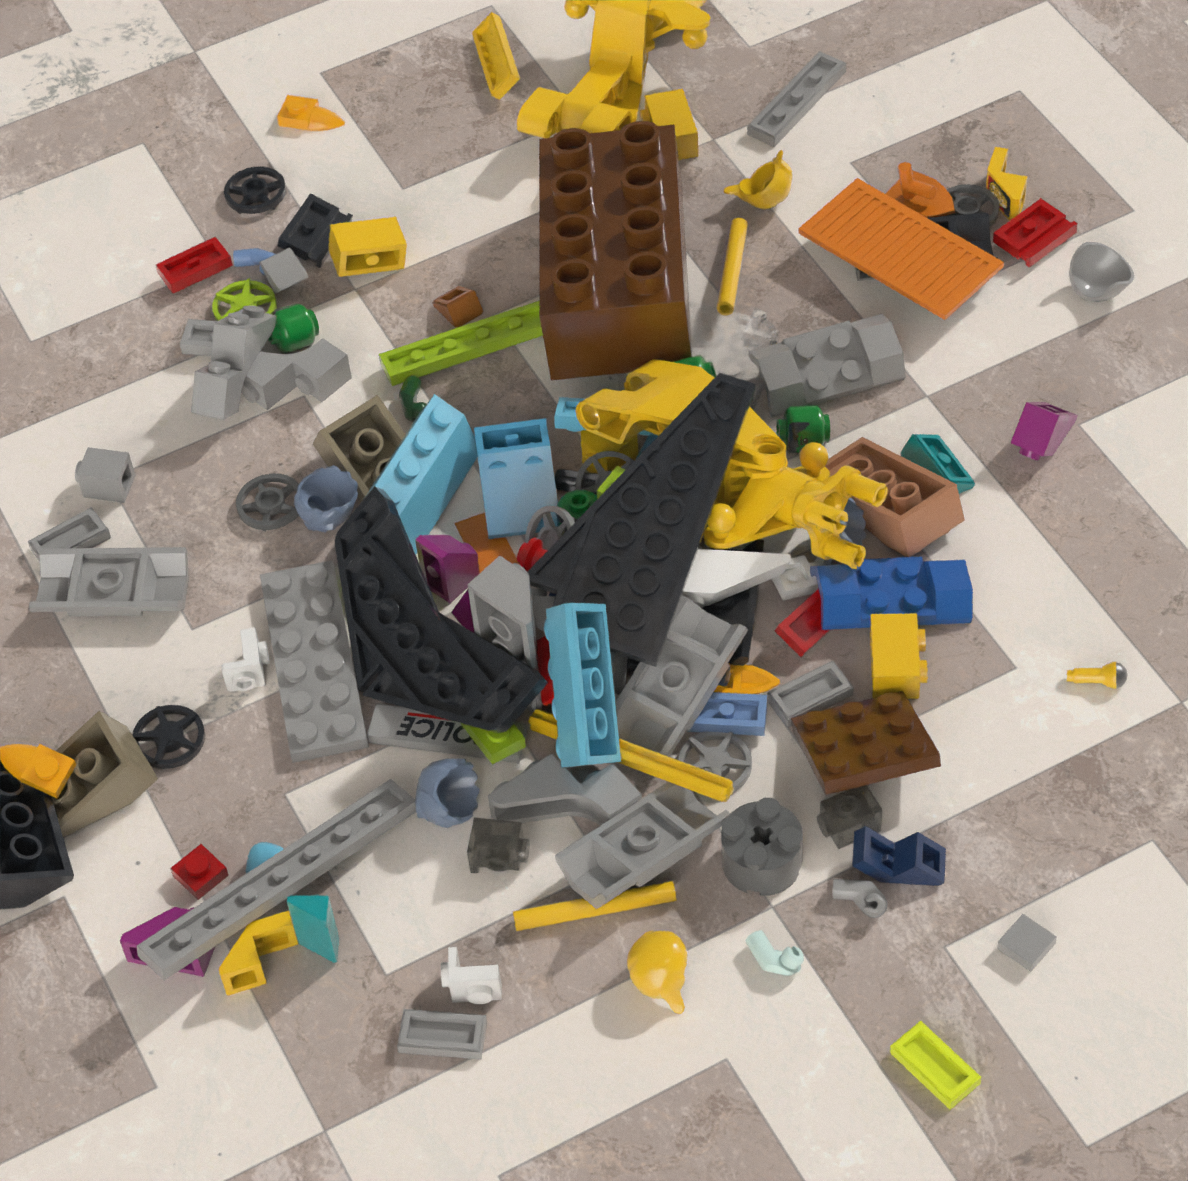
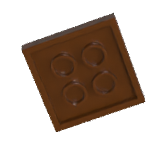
M903 691L896 693L888 692L879 697L859 702H847L842 706L822 711H810L802 716L791 718L792 731L825 795L941 767L940 753Z

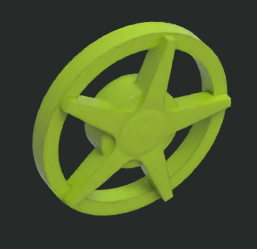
M248 278L247 280L231 283L216 293L212 303V310L215 320L219 321L227 317L229 313L242 310L244 306L259 307V305L269 302L271 304L266 313L271 314L272 311L277 309L275 294L269 286ZM243 289L242 293H239L237 295H229L234 291ZM251 289H256L264 292L266 295L255 296L250 292ZM221 301L231 306L223 316L218 312Z

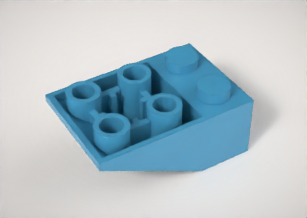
M546 418L475 427L474 433L488 538L495 539L525 535L530 519L539 509L545 506H557L558 503ZM550 512L554 524L557 526L556 513ZM543 518L540 520L535 533H539L545 527Z

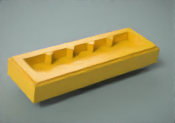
M491 12L475 28L472 36L491 96L500 100L518 82L520 76L501 18Z

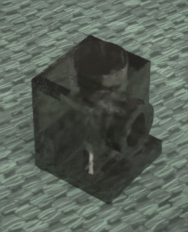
M867 785L856 787L820 801V814L817 815V823L822 834L826 838L831 836L837 848L841 849L854 843V831L864 826L877 833L880 832L882 808Z
M474 817L467 848L470 873H479L480 867H487L498 872L505 870L519 871L521 862L527 863L530 850V840L523 836L522 822Z

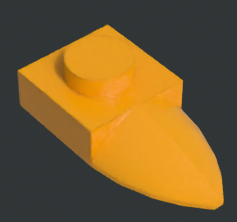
M287 95L277 115L279 126L295 129L323 131L345 125V121L336 113L320 107L318 99Z
M746 664L743 666L730 665L731 675L728 685H717L714 692L761 694L778 686L780 680L768 671Z
M26 744L0 746V761L12 776L22 783L55 798L59 797L76 767L74 759L42 744H39L38 747Z

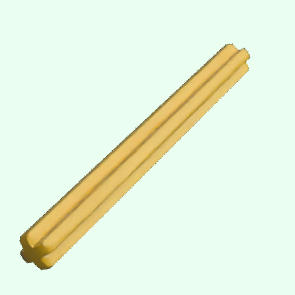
M542 709L534 710L528 721L530 729L557 740V720L553 714ZM619 738L621 762L617 763L721 802H727L733 794V782L730 779Z

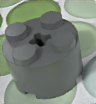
M769 797L744 804L735 809L722 822V868L726 878L738 890L746 893L747 890L760 892L762 896L778 894L793 885L799 875L803 860V832L797 817L790 810L780 805L776 799Z

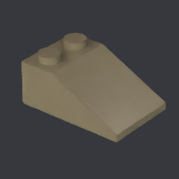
M376 395L320 430L312 445L328 467L334 465L341 471L350 472L351 477L357 481V498L362 502L406 434L380 397Z
M98 711L56 750L74 759L76 762V767L59 797L51 796L63 838L129 806L158 780L128 727L101 711Z

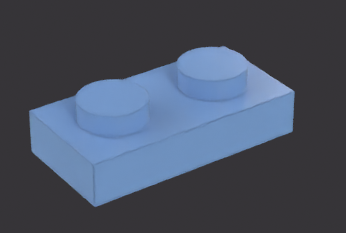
M713 692L690 731L687 732H732L737 735L765 736L767 695Z

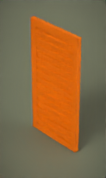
M858 178L798 228V234L943 320L951 316L1004 267L1003 261Z

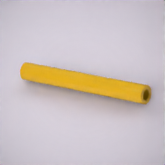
M739 217L731 221L716 307L717 312L724 316L730 315L734 311L748 227L747 221Z
M669 881L627 889L598 909L594 908L584 898L513 911L516 931L674 902L677 899L674 883Z

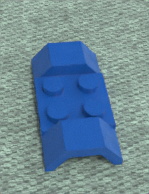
M922 556L864 559L860 567L857 566V569H852L847 565L810 566L811 577L816 576L821 597L822 630L870 628L871 614L917 613L918 625L972 622L973 588L965 560L923 561Z

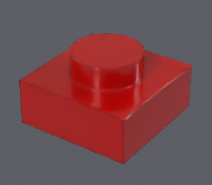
M202 844L198 845L170 868L173 877L197 900L229 876L226 866Z

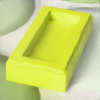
M921 1020L890 1045V1054L949 1110L981 1084V1076Z

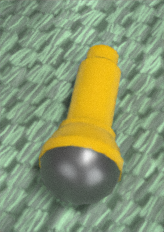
M1118 662L1108 663L1102 666V668H1074L1073 670H1067V682L1102 683V685L1112 689L1122 687L1128 676L1126 668Z

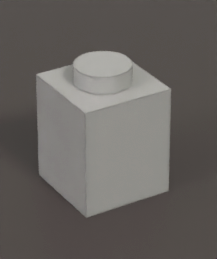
M91 447L87 448L83 460L77 463L75 469V479L80 484L84 498L125 503L136 476L128 452Z

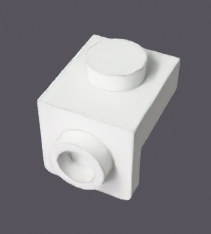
M255 627L240 630L244 660L222 664V673L227 691L229 692L247 691L255 687L265 686L263 665L270 663L266 641L259 642Z
M448 947V962H441L442 987L450 988L452 1003L470 1002L473 1004H486L491 1000H502V984L498 965L460 967L457 947Z

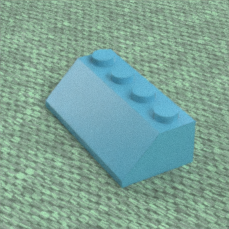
M435 394L419 413L369 490L370 492L376 486L383 489L393 500L415 555L417 554L415 539L419 535H429L478 457L475 436L465 415Z
M565 603L546 609L547 619L544 623V632L550 647L551 658L548 661V672L553 680L554 698L552 700V712L557 720L558 738L556 740V753L559 759H561V768L621 762L606 604Z

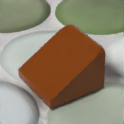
M457 286L432 302L433 306L454 327H460L483 313V308L475 290Z

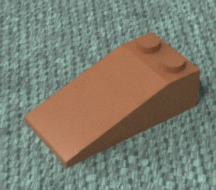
M861 437L830 457L825 465L830 471V476L836 474L844 465H848L858 469L862 476L886 484L888 493L885 501L879 507H874L872 504L853 496L851 498L864 511L862 517L866 521L865 528L883 544L906 557H911L920 552L924 547L965 521L955 483L864 437Z

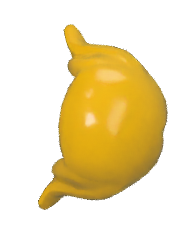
M779 150L776 158L761 165L752 174L751 178L742 179L737 185L725 187L723 192L736 195L755 208L764 210L773 208L780 202H783L790 193L793 178L792 169L782 159L783 151Z
M647 931L632 945L627 955V967L631 981L643 995L653 999H663L669 1004L674 1013H683L685 1006L680 990L685 983L684 971L687 965L685 944L679 936L671 931Z

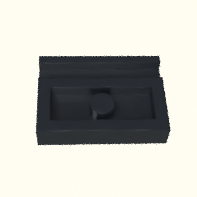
M310 193L280 235L277 246L284 250L291 248L297 257L305 261L310 259L316 263L317 267L321 268L330 255L328 250L330 224L352 222L353 215L350 213L345 215L339 212L340 208Z

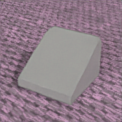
M287 248L259 262L274 293L309 278L306 270L291 248Z

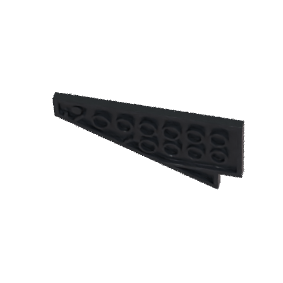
M719 373L527 572L530 577V586L556 594L552 607L565 603L606 604L610 652L654 667L657 666L752 401L756 384Z

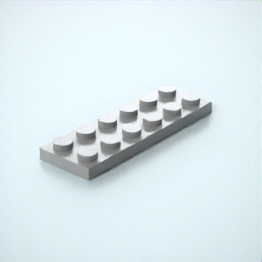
M333 560L260 574L292 763L369 748Z

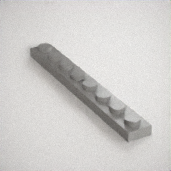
M388 780L137 945L138 957L161 979L166 980L287 899V896L293 895L416 812L415 799L393 780Z

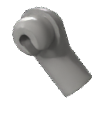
M833 879V899L853 900L864 914L872 918L882 916L887 910L888 905L885 896L871 881Z

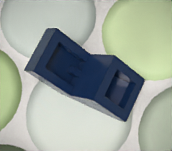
M867 826L854 831L852 866L880 883L940 886L945 883L946 848L923 834L916 832L894 843Z

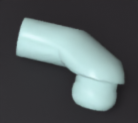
M756 931L746 939V944L764 971L786 976L800 971L801 964L804 962V955L799 948L793 946L792 948L786 947L784 951L774 950L763 931Z

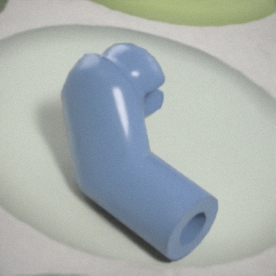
M259 248L233 250L235 267L260 265L259 262L275 255V253ZM260 265V268H259V269H260V272H261V274L265 275V273H264V271H263V269H262V267H261V265Z

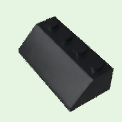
M0 761V909L25 908L71 882L74 878V873L52 797L19 781L10 774Z

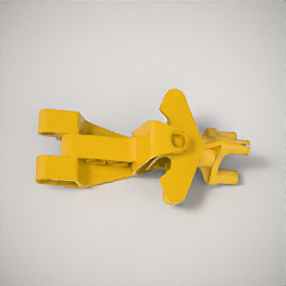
M566 0L564 10L572 19L585 17L589 6L595 11L589 57L590 69L573 90L567 94L538 87L519 111L517 118L518 132L541 138H549L554 133H558L563 129L579 128L586 130L588 133L621 130L625 125L637 121L648 53L655 48L653 39L673 29L684 30L682 34L683 42L688 48L699 49L703 47L708 38L705 28L710 25V15L700 9L706 0Z
M653 359L627 375L626 382L623 383L625 390L616 391L604 388L579 402L576 406V417L581 426L587 431L618 444H622L643 430L659 436L714 377L702 367ZM749 406L707 523L708 527L704 532V542L710 548L729 549L767 536L777 535L793 528H803L809 534L813 555L824 560L834 559L852 569H857V566L860 567L864 562L866 549L864 546L856 545L840 538L839 534L846 527V525L840 523V520L848 522V514L844 511V508L852 496L870 503L874 507H879L886 499L888 487L884 483H879L862 476L858 469L848 465H844L836 474L830 476V471L825 467L828 462V452L820 443L812 442L806 444L801 449L799 455L802 466L793 469L788 467L785 443Z

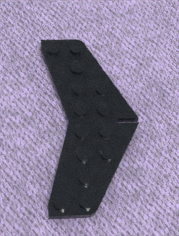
M374 486L335 536V550L358 690L364 692L363 696L479 729L494 733L507 731L548 682L535 668L439 612L393 500L383 489Z

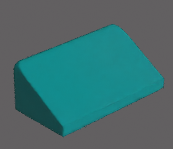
M912 434L900 453L903 458L955 483L959 494L975 486L974 480L939 435Z
M287 896V904L298 943L329 961L337 962L340 938L329 896Z

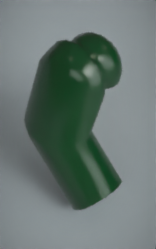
M413 375L406 377L399 392L405 418L411 422L416 420L419 413L426 406L425 402L417 403V395L422 383L418 377Z

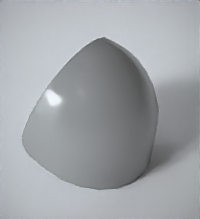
M1085 242L1077 248L1072 256L1069 277L1071 285L1079 297L1087 301L1101 302L1110 300L1120 294L1134 280V272L1129 263L1112 248L1097 242Z

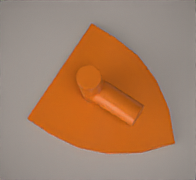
M903 162L898 165L900 179L886 192V195L926 218L942 217L955 213L952 197L941 183L923 173L913 171L909 162Z

